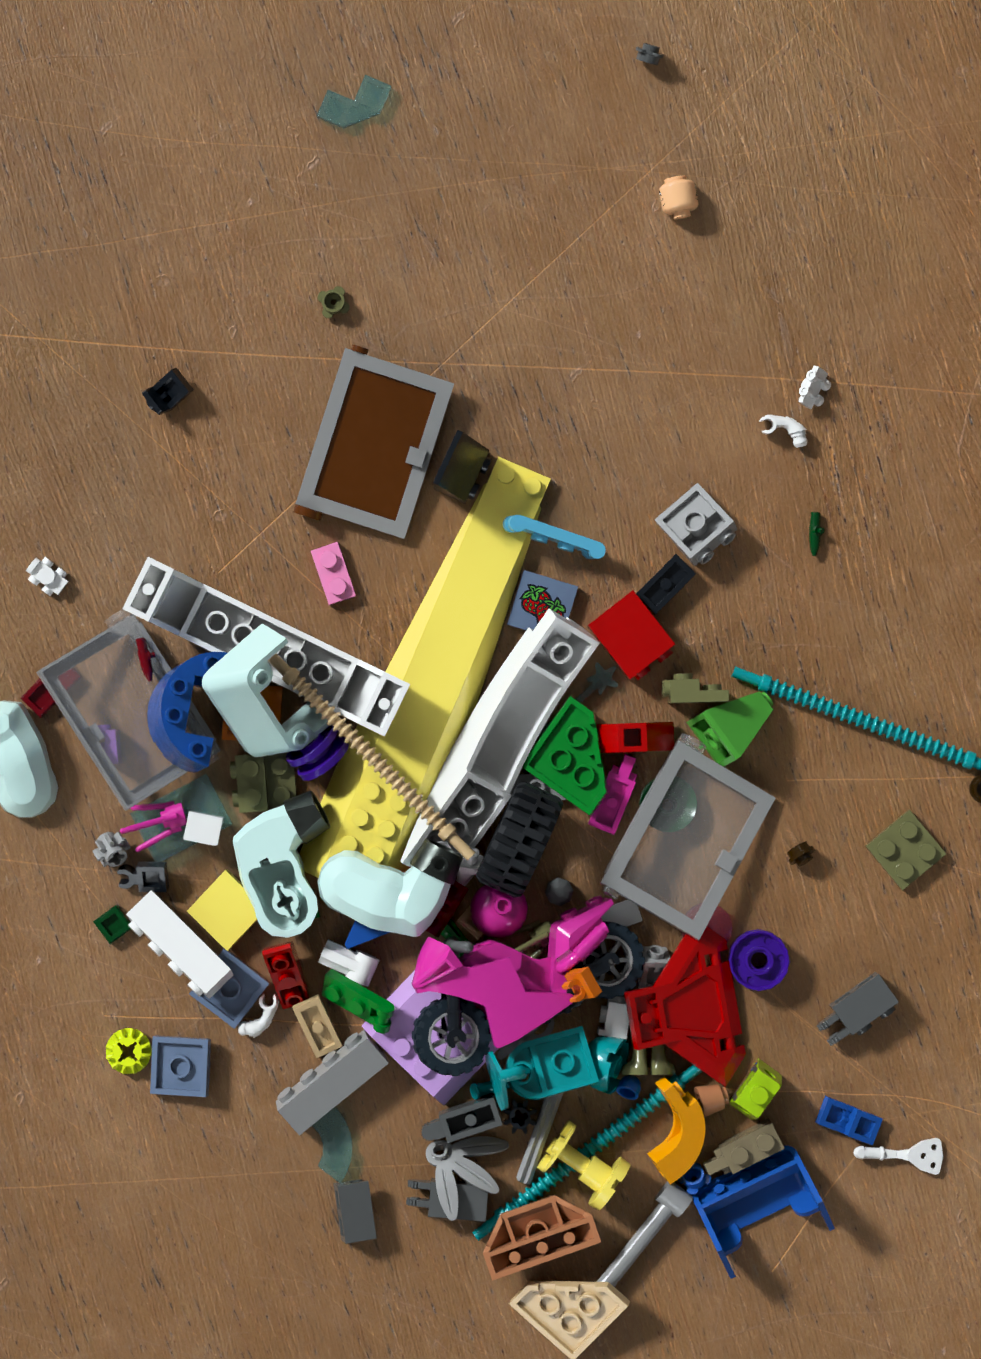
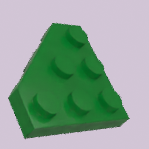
M570 696L533 747L522 768L589 816L593 815L608 793L595 713Z

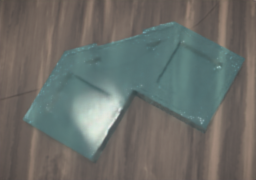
M365 75L354 100L327 90L317 113V118L344 129L379 115L392 87Z

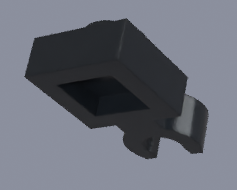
M139 861L136 869L131 865L123 864L117 870V874H125L129 878L120 880L119 887L122 889H128L133 885H138L139 892H150L152 890L153 892L167 893L169 889L167 862Z

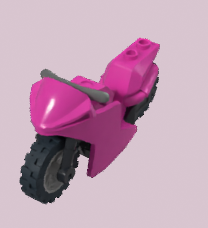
M599 895L586 901L587 906L582 909L576 910V908H572L561 913V919L551 924L548 957L543 959L531 958L494 940H487L473 945L471 942L459 941L456 936L448 937L443 943L428 936L418 956L411 984L416 993L438 992L441 993V999L433 1000L429 1006H425L420 1011L419 1017L414 1021L413 1025L415 1027L414 1031H412L413 1048L420 1061L441 1075L460 1076L463 1073L467 1074L473 1071L475 1066H479L483 1062V1057L490 1050L488 1046L491 1040H493V1045L496 1048H501L520 1039L541 1024L550 1023L551 1018L561 1013L568 1014L572 1012V1008L580 1006L583 1002L582 1000L570 1003L569 999L574 996V992L571 988L566 990L562 988L563 983L567 981L564 975L572 969L589 967L595 978L598 977L596 981L602 992L596 998L613 999L616 996L621 997L624 995V992L633 989L637 985V979L641 978L643 974L642 965H645V957H643L642 951L644 949L642 944L639 943L636 934L631 932L629 928L615 922L602 921L601 917L614 904L613 900L607 897L602 898ZM604 940H615L616 942L607 952ZM620 946L624 951L625 957H618L615 954ZM624 962V967L618 973L614 965ZM610 970L615 978L604 981L605 973ZM441 1019V1026L436 1027L435 1024ZM466 1022L470 1025L472 1034H465L462 1031V1027ZM432 1030L437 1032L439 1039L433 1043L431 1042ZM466 1039H471L469 1047L465 1050L460 1042L465 1043ZM446 1043L443 1057L434 1048ZM456 1045L462 1054L450 1058L451 1049Z

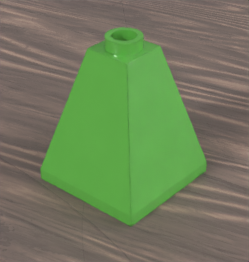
M759 691L707 709L686 723L712 759L724 767L742 756L773 711V702L768 694Z

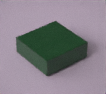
M118 904L93 921L109 944H112L131 930L128 926L130 921Z

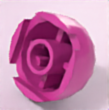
M487 885L482 886L476 891L470 905L472 922L479 931L488 937L502 938L511 936L522 927L527 917L528 906L524 894L521 897L513 898Z

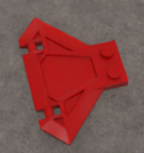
M707 926L699 940L687 934L684 935L653 986L624 992L635 1050L664 1044L719 1084L726 1087L744 1059L746 1052L744 1045L736 1046L734 1037L742 1034L730 964L729 961L721 962L720 951L728 949L726 939ZM709 954V965H706L705 955ZM720 1039L724 1040V1049L720 1048Z

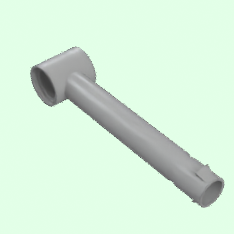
M666 1182L655 1197L659 1204L597 1282H609L615 1287L673 1214L677 1218L681 1216L692 1202L693 1197L675 1182L671 1185Z

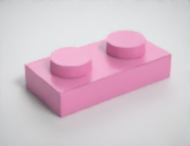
M338 542L311 550L328 604L332 605L355 597L356 594Z

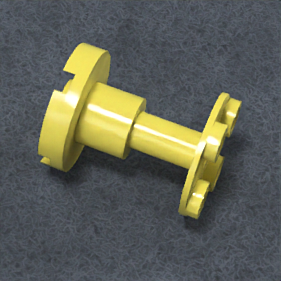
M568 1120L559 1133L561 1136L558 1139L554 1138L545 1152L548 1154L544 1155L537 1168L544 1173L559 1158L580 1173L578 1180L594 1190L588 1203L593 1208L601 1210L616 1190L614 1189L618 1183L623 1181L631 1164L624 1158L619 1157L610 1167L595 1155L590 1159L567 1144L576 1129V1125Z

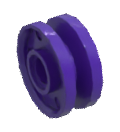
M333 725L328 726L323 732L319 733L303 749L287 752V762L292 767H298L297 773L302 780L309 781L324 774L348 750L350 743H345V737H339L337 735L338 731H333Z
M761 929L746 931L738 936L731 945L728 955L730 969L737 982L748 989L757 991L771 989L779 984L787 974L790 962L788 950L782 940L770 931ZM756 952L764 953L767 959L764 966L759 968L751 964V957Z

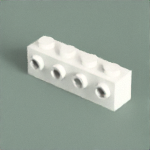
M152 890L126 914L131 921L128 926L139 937L144 934L151 941L148 946L159 957L164 954L170 960L167 965L179 977L184 974L190 980L187 985L199 997L204 994L210 999L234 975L232 970Z

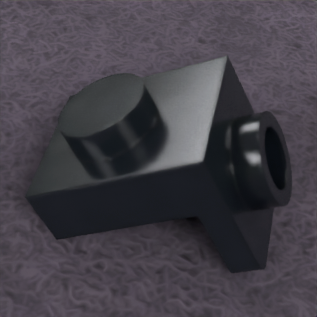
M174 368L153 387L144 390L142 395L145 397L149 408L158 415L173 410L194 389L180 371Z

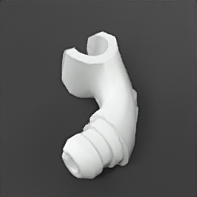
M765 415L759 420V422L764 420L771 422V429L761 431L763 434H771L777 428H784L793 438V445L796 448L807 445L808 440L805 435L807 429L793 418Z
M262 994L259 998V1005L263 1009L262 1016L259 1019H254V1021L240 1022L238 1025V1033L240 1035H249V1037L255 1038L270 1026L279 1005V998L276 994L273 996V1005H267L264 1000L265 994Z

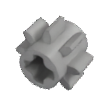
M106 832L95 841L98 848L92 852L97 861L102 863L103 867L107 865L116 867L126 860L128 856L125 851L131 847L120 832L115 834L113 832Z

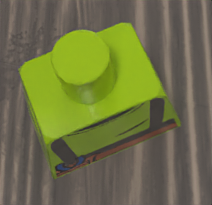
M758 1058L729 1098V1104L749 1119H758L782 1086V1075Z

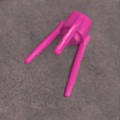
M173 800L166 803L134 805L131 807L132 811L165 810L160 812L161 817L121 828L120 833L125 834L163 823L164 828L170 827L135 848L136 852H140L171 834L182 831L181 826H185L187 823L182 803L175 804Z

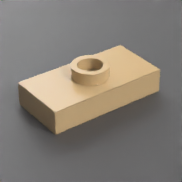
M319 994L293 1005V1011L316 1058L343 1047Z

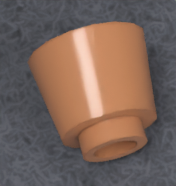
M718 1084L694 1087L695 1099L701 1106L704 1118L725 1109V1104H729V1097L725 1087L720 1088Z

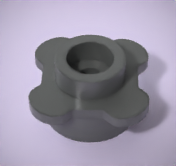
M644 43L643 47H636L638 51L636 59L646 63L658 65L659 59L664 56V54L659 53L660 47Z

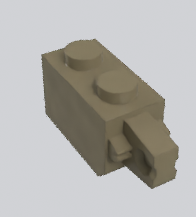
M768 1118L719 1143V1147L713 1150L716 1156L703 1162V1165L708 1175L722 1169L724 1174L730 1172L735 1174L785 1148L772 1122Z

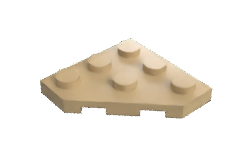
M528 1281L510 1300L509 1305L567 1357L576 1359L629 1306L630 1300L609 1282Z

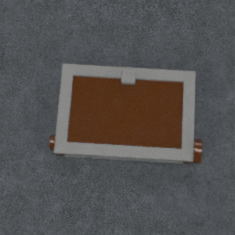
M352 344L351 350L347 348L344 350L293 512L319 521L321 520L322 513L405 539L454 383L367 355L368 349Z

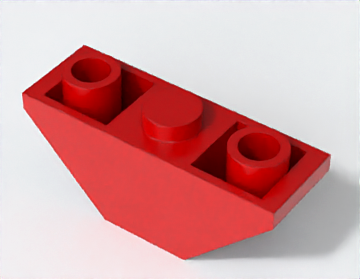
M674 722L597 724L601 753L670 751L675 747Z
M293 941L263 949L262 955L282 1009L291 1008L293 1005L310 998Z

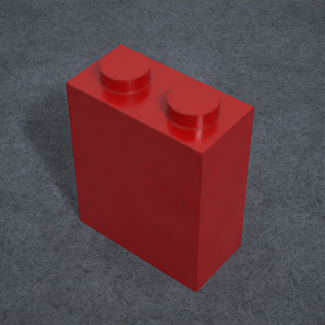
M633 590L587 626L628 680L635 677L638 681L651 671L648 665L657 659L661 663L673 654L670 648L675 643Z

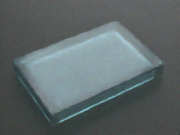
M207 774L149 803H166L174 800L175 804L182 803L186 819L188 818L189 811H197L225 817L221 830L233 825ZM165 809L137 810L130 813L135 824L161 817L160 812ZM163 823L140 829L139 832L144 842L170 827L164 828ZM186 825L181 826L182 831L173 833L148 847L155 862H162L198 843L183 840Z

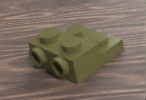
M692 673L674 674L672 680L662 681V698H667V703L729 702V690H722V684L702 685V690H700L699 679H693Z
M287 752L262 757L237 755L235 756V761L230 762L231 779H237L238 789L232 790L233 807H239V813L268 811L284 805V800L297 796L295 767H292L287 762Z

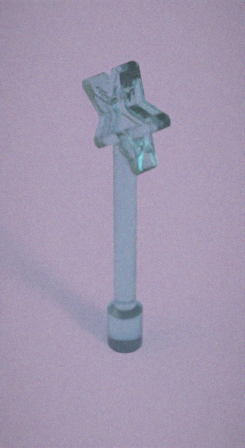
M596 663V675L587 678V682L592 684L575 700L582 703L597 688L599 695L603 693L606 686L617 688L618 684L612 678L616 670L615 666L604 670L599 663ZM546 722V724L544 725L543 729L539 734L540 737L546 731L551 722Z

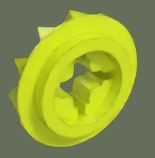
M124 1028L115 1032L106 1045V1059L112 1069L122 1074H135L141 1071L151 1058L152 1049L150 1041L144 1033L137 1029ZM136 1042L133 1053L138 1060L128 1056L121 1061L120 1058L124 1052L121 1045L124 1044L128 1047Z

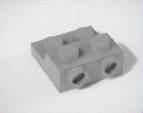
M698 483L655 519L656 524L694 566L699 562L701 564L707 563L713 557V550L720 544L723 546L728 545L736 536L734 533L737 530L735 522Z

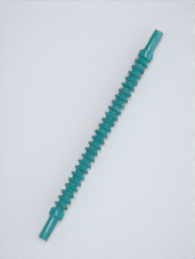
M736 666L733 670L731 677L757 686L761 692L767 693L770 691L772 696L775 693L779 694L780 699L783 696L786 697V701L793 699L794 704L800 702L802 707L808 705L810 710L816 708L818 713L824 711L825 716L832 714L833 719L838 716L841 722L846 719L848 724L854 722L856 727L862 725L863 730L870 728L871 733L878 731L879 736L885 734L887 739L891 736L895 742L899 739L901 744L907 742L909 747L915 745L917 750L923 748L925 753L931 751L932 756L939 754L940 759L947 757L948 762L952 759L955 760L954 763L956 765L960 762L964 768L972 769L973 767L981 770V758L977 757L975 752L969 750L963 752V748L957 750L955 745L949 747L947 742L941 744L940 739L933 741L932 736L925 738L924 733L921 736L917 735L916 730L911 733L909 728L903 730L902 725L895 727L894 722L888 724L886 719L880 721L878 716L872 718L870 713L864 715L863 710L858 713L856 708L850 710L848 705L842 707L840 702L834 704L833 699L826 701L825 696L818 698L817 693L810 695L809 690L805 693L801 687L797 690L795 685L789 687L787 682L781 684L779 679L773 681L772 676L767 674L760 676Z
M692 1065L680 1075H673L668 1081L671 1083L676 1081L684 1090L686 1088L685 1085L702 1071ZM656 1088L655 1094L649 1093V1099L643 1098L642 1104L636 1103L637 1107L635 1109L630 1108L629 1114L623 1113L624 1117L622 1119L617 1118V1123H610L611 1127L609 1129L605 1127L603 1129L604 1133L598 1132L596 1139L591 1137L589 1144L585 1142V1147L582 1149L578 1147L577 1150L587 1158L593 1155L596 1156L595 1153L597 1151L602 1152L603 1146L608 1148L610 1141L614 1143L615 1137L621 1138L623 1131L628 1133L630 1126L634 1128L635 1122L641 1123L643 1116L647 1118L648 1112L654 1113L656 1106L661 1108L660 1103L663 1101L667 1103L660 1090ZM558 1162L556 1169L552 1167V1172H545V1177L543 1179L539 1177L538 1183L532 1182L531 1188L525 1187V1193L519 1192L518 1198L512 1197L511 1203H505L506 1207L500 1206L494 1211L495 1215L472 1233L480 1241L493 1231L501 1213L524 1206L531 1201H537V1196L543 1197L544 1191L550 1192L551 1186L556 1187L557 1181L563 1182L564 1176L569 1177V1172H576V1170L566 1163Z

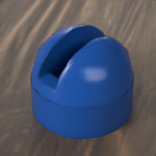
M634 1075L624 1076L619 1081L616 1091L623 1098L635 1100L641 1091V1082Z

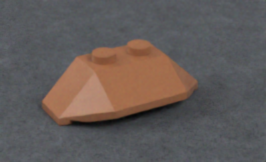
M552 1195L501 1213L484 1248L483 1256L493 1281L599 1244L601 1239L591 1213L557 1195Z

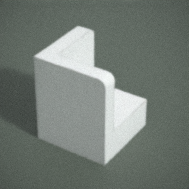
M189 811L183 840L212 846L218 845L225 817Z

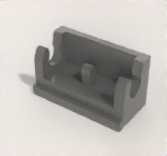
M358 1179L333 1183L341 1240L348 1244L376 1239L369 1181Z

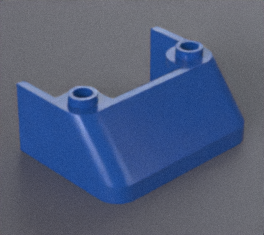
M784 1146L785 1149L735 1174L730 1172L712 1179L709 1185H704L700 1188L698 1194L692 1195L693 1202L730 1279L736 1276L726 1256L737 1251L742 1245L743 1238L739 1229L789 1205H791L795 1214L799 1216H810L820 1211L829 1231L835 1229L823 1200L799 1154L791 1146Z

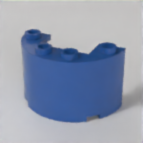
M207 652L183 662L160 679L150 697L147 721L152 740L169 762L185 771L195 773L209 767L214 738L185 732L193 686L203 688L202 679L204 674L223 658L227 652Z

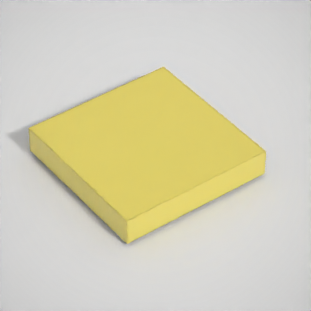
M228 869L187 910L227 951L257 921L254 908L242 883Z

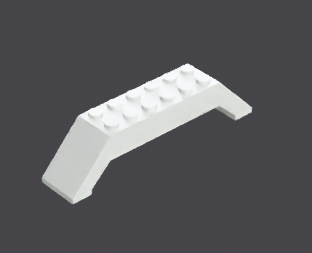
M147 557L123 607V610L211 652H230L263 623L288 640V643L277 654L291 668L295 667L300 672L299 676L301 678H306L305 683L312 684L311 689H317V695H323V701H329V707H335L334 712H340L342 716L382 736L386 735L410 686L409 683L150 557ZM267 661L273 671L271 681L293 691V686L291 684L287 685L282 680L283 676Z

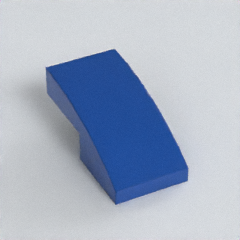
M825 1095L815 1122L821 1126L843 1133L848 1137L873 1145L883 1118Z

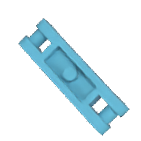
M522 515L507 516L503 520V528L509 533L524 531L531 534L530 539L547 544V541L550 540L558 543V549L572 553L574 549L580 550L586 559L602 558L606 552L605 546L601 542Z

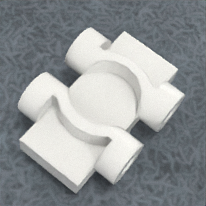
M814 365L812 370L807 372L806 378L799 389L801 396L798 400L806 408L812 409L813 405L821 406L824 403V398L819 392L821 389L827 391L831 387V382L826 379L828 375L826 371Z
M36 557L26 569L31 574L28 580L36 586L40 582L45 586L41 590L49 596L53 592L59 595L69 582L65 579L68 573L60 567L56 571L51 569L54 563L47 557H44L42 561Z

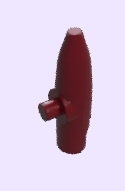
M145 638L136 639L140 665L144 676L150 682L153 677L151 658H155V652H149Z

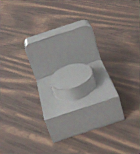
M658 945L643 946L644 951L642 953L643 957H645V965H642L643 974L637 981L638 989L654 985L670 959L666 947Z

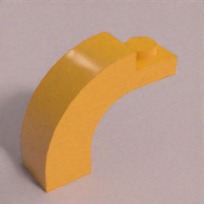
M662 1077L655 1084L672 1109L673 1126L668 1137L648 1152L647 1155L659 1173L671 1185L682 1177L697 1160L705 1138V1119L700 1104L689 1092L684 1093L676 1081L671 1083L665 1077Z

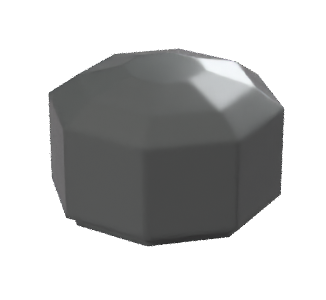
M557 877L548 882L545 894L550 903L562 906L570 902L573 889L568 880Z

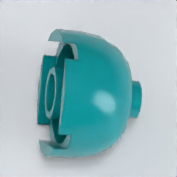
M598 1036L588 1044L599 1079L598 1083L589 1085L590 1087L610 1095L616 1091L620 1079L616 1078L623 1065L627 1063L629 1056V1043H626V1039Z

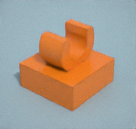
M589 967L572 969L564 975L567 981L562 985L563 990L571 988L574 992V996L569 999L570 1003L595 998L602 992Z

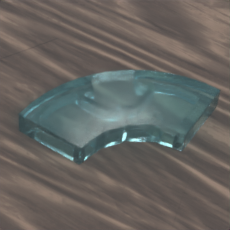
M335 1106L312 1126L320 1134L323 1143V1156L318 1167L341 1183L351 1162L353 1146L349 1126Z

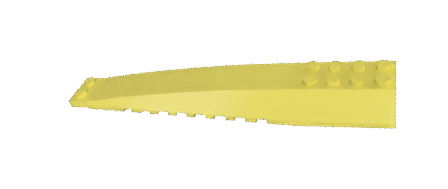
M499 456L488 482L483 485L385 671L410 684L386 735L382 736L360 724L356 727L358 736L363 735V741H369V747H375V753H381V759H387V765H393V771L398 770V776H404V782H410V788H416V794H422L423 801L427 800L447 756L477 705L531 541V534L524 531L514 533L505 531L503 520L511 515H522L538 520L541 511L540 504L551 478ZM350 743L348 750L338 761L320 803L329 820L330 828L309 843H303L299 854L303 862L304 871L319 878L322 866L330 857L344 850L358 851L378 864L406 872L411 867L402 864L401 858L420 813L416 814L415 807L410 808L409 801L404 802V796H398V790H392V784H386V778H380V772L375 773V767H369V761H363V755H357V749H351Z

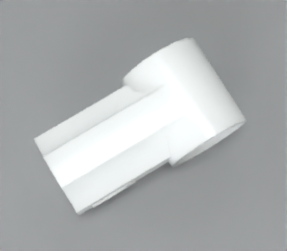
M328 939L318 963L339 971L352 981L368 987L380 960L359 950L346 949V947Z

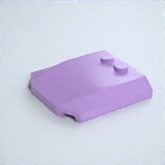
M414 970L386 999L394 1005V1013L390 1018V1031L385 1034L378 1033L374 1030L373 1025L367 1021L362 1024V1027L424 1089L442 1105H445L481 1068L486 1060L484 1056L483 1062L479 1066H475L470 1073H463L460 1076L441 1075L420 1061L413 1048L412 1031H414L415 1027L413 1024L425 1006H429L433 1000L441 999V993L431 991L416 993L411 984L415 973ZM441 1019L435 1024L436 1027L441 1026ZM466 1022L462 1027V1031L465 1034H472L471 1027ZM432 1030L431 1042L433 1043L439 1040L437 1032ZM466 1039L465 1043L460 1042L465 1050L469 1047L471 1039ZM493 1040L489 1042V1052L493 1051L495 1053L499 1048L493 1045ZM444 1043L434 1049L444 1057L447 1044ZM456 1045L451 1049L450 1058L462 1054Z

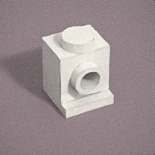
M624 996L608 999L607 1006H601L599 1022L604 1023V1027L597 1028L598 1035L627 1039L629 1018Z

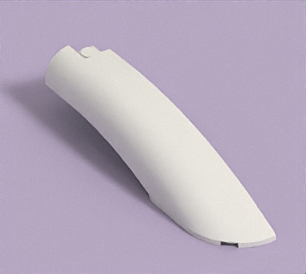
M550 608L534 630L530 627L526 630L487 687L455 741L427 798L429 801L428 806H434L433 811L435 813L440 812L439 817H445V822L447 824L451 823L456 828L455 832L471 848L478 844L511 798V790L541 730L567 688L600 644L593 635L568 617L561 616ZM420 813L404 850L401 863L411 867L410 862L425 839H430L457 853L459 852L447 840L443 841L438 836L439 832L432 830L433 825H427V819H421L422 815Z

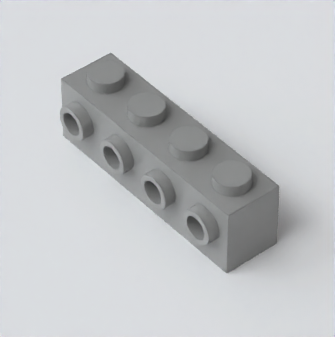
M365 1030L359 1034L354 1033L349 1036L342 1048L337 1052L331 1051L323 1058L321 1065L314 1070L309 1069L300 1077V1082L292 1088H285L278 1095L275 1101L278 1112L299 1136L389 1063L384 1051Z

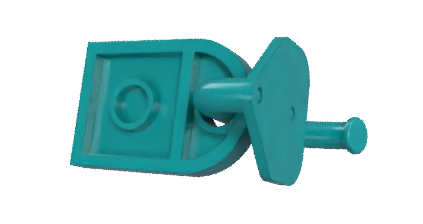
M583 1026L529 1040L518 1045L510 1053L504 1070L501 1069L493 1051L488 1052L485 1055V1060L491 1081L480 1084L472 1083L470 1085V1093L475 1100L495 1093L499 1108L506 1110L509 1107L507 1089L510 1088L524 1098L538 1100L598 1083L599 1079ZM529 1075L527 1081L521 1082L524 1078H526V1076Z

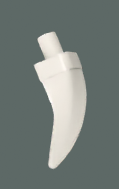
M474 847L472 849L476 853L468 861L463 857L456 881L463 886H466L478 872L483 860V856L479 855V850Z

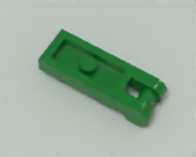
M333 969L325 974L321 996L372 1024L376 1032L385 1034L390 1031V1018L394 1013V1005Z

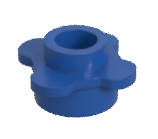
M694 1163L678 1179V1182L684 1184L689 1195H696L700 1188L711 1183V1176L704 1173L701 1164Z

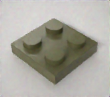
M907 810L865 845L867 850L901 890L908 887L946 855L945 851L910 810Z

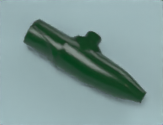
M811 512L809 545L812 556L817 555L820 546V536L825 532V529L820 526V512Z

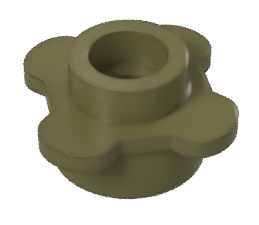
M336 286L334 290L321 291L318 294L317 298L322 303V314L325 318H332L334 314H345L349 311L350 306L345 302V290L342 287ZM332 300H336L335 305L331 304Z

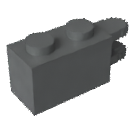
M874 972L829 1004L834 1012L818 1023L817 1027L822 1031L829 1028L837 1020L841 1021L844 1027L827 1039V1042L832 1046L849 1034L854 1035L857 1033L859 1036L872 1027L871 1022L879 1016L881 1019H884L896 1010L894 1005L899 1003V1001L881 976Z
M494 1093L481 1097L478 1100H472L439 1111V1118L424 1123L421 1129V1136L428 1141L446 1137L447 1142L450 1143L503 1125Z
M432 1178L431 1181L408 1180V1187L412 1189L430 1190V1199L415 1196L407 1197L406 1204L408 1206L429 1208L428 1217L447 1218L437 1195L435 1178ZM455 1180L458 1191V1215L456 1219L485 1222L488 1192L480 1190L466 1181Z

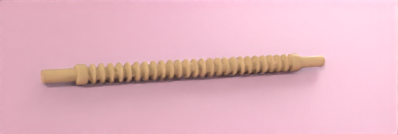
M277 653L268 660L283 676L282 680L287 685L291 684L293 691L297 689L299 691L298 696L303 695L305 697L304 702L309 701L311 703L309 707H315V713H321V719H327V725H333V731H339V737L344 736V742H350V748H356V754H362V760H368V766H374V772H380V778H386L385 783L392 784L391 789H397V795H403V801H409V807H415V813H421L422 820L427 819V825H433L432 830H437L439 832L438 836L443 841L447 840L467 861L476 853L455 832L456 828L451 823L447 824L445 822V817H439L440 812L435 813L433 811L434 806H428V800H422V794H416V788H410V782H404V776H398V770L393 771V765H387V759H381V753H375V747H369V741H363V735L358 736L357 729L352 730V724H346V718H340V712H334V706L329 707L328 700L323 701L322 694L317 695L316 688L311 689V683H305L306 678H301L299 676L300 672L295 667L291 668Z

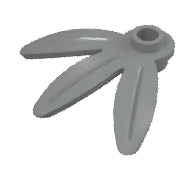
M479 1136L458 1141L453 1145L446 1140H436L428 1145L426 1159L432 1166L436 1167L437 1195L442 1209L449 1220H456L458 1215V1191L452 1172H455L466 1182L480 1190L491 1194L498 1193L499 1187L491 1175L481 1166L464 1157L484 1156L505 1151L509 1147V1143L506 1140ZM444 1150V1153L441 1155L435 1154L437 1151Z

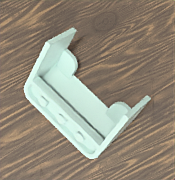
M263 623L204 674L202 679L204 691L242 748L253 757L301 750L328 727V720H322V714H316V708H310L311 703L309 701L281 725L260 692L270 684L273 677L272 668L267 661L288 643L284 636Z

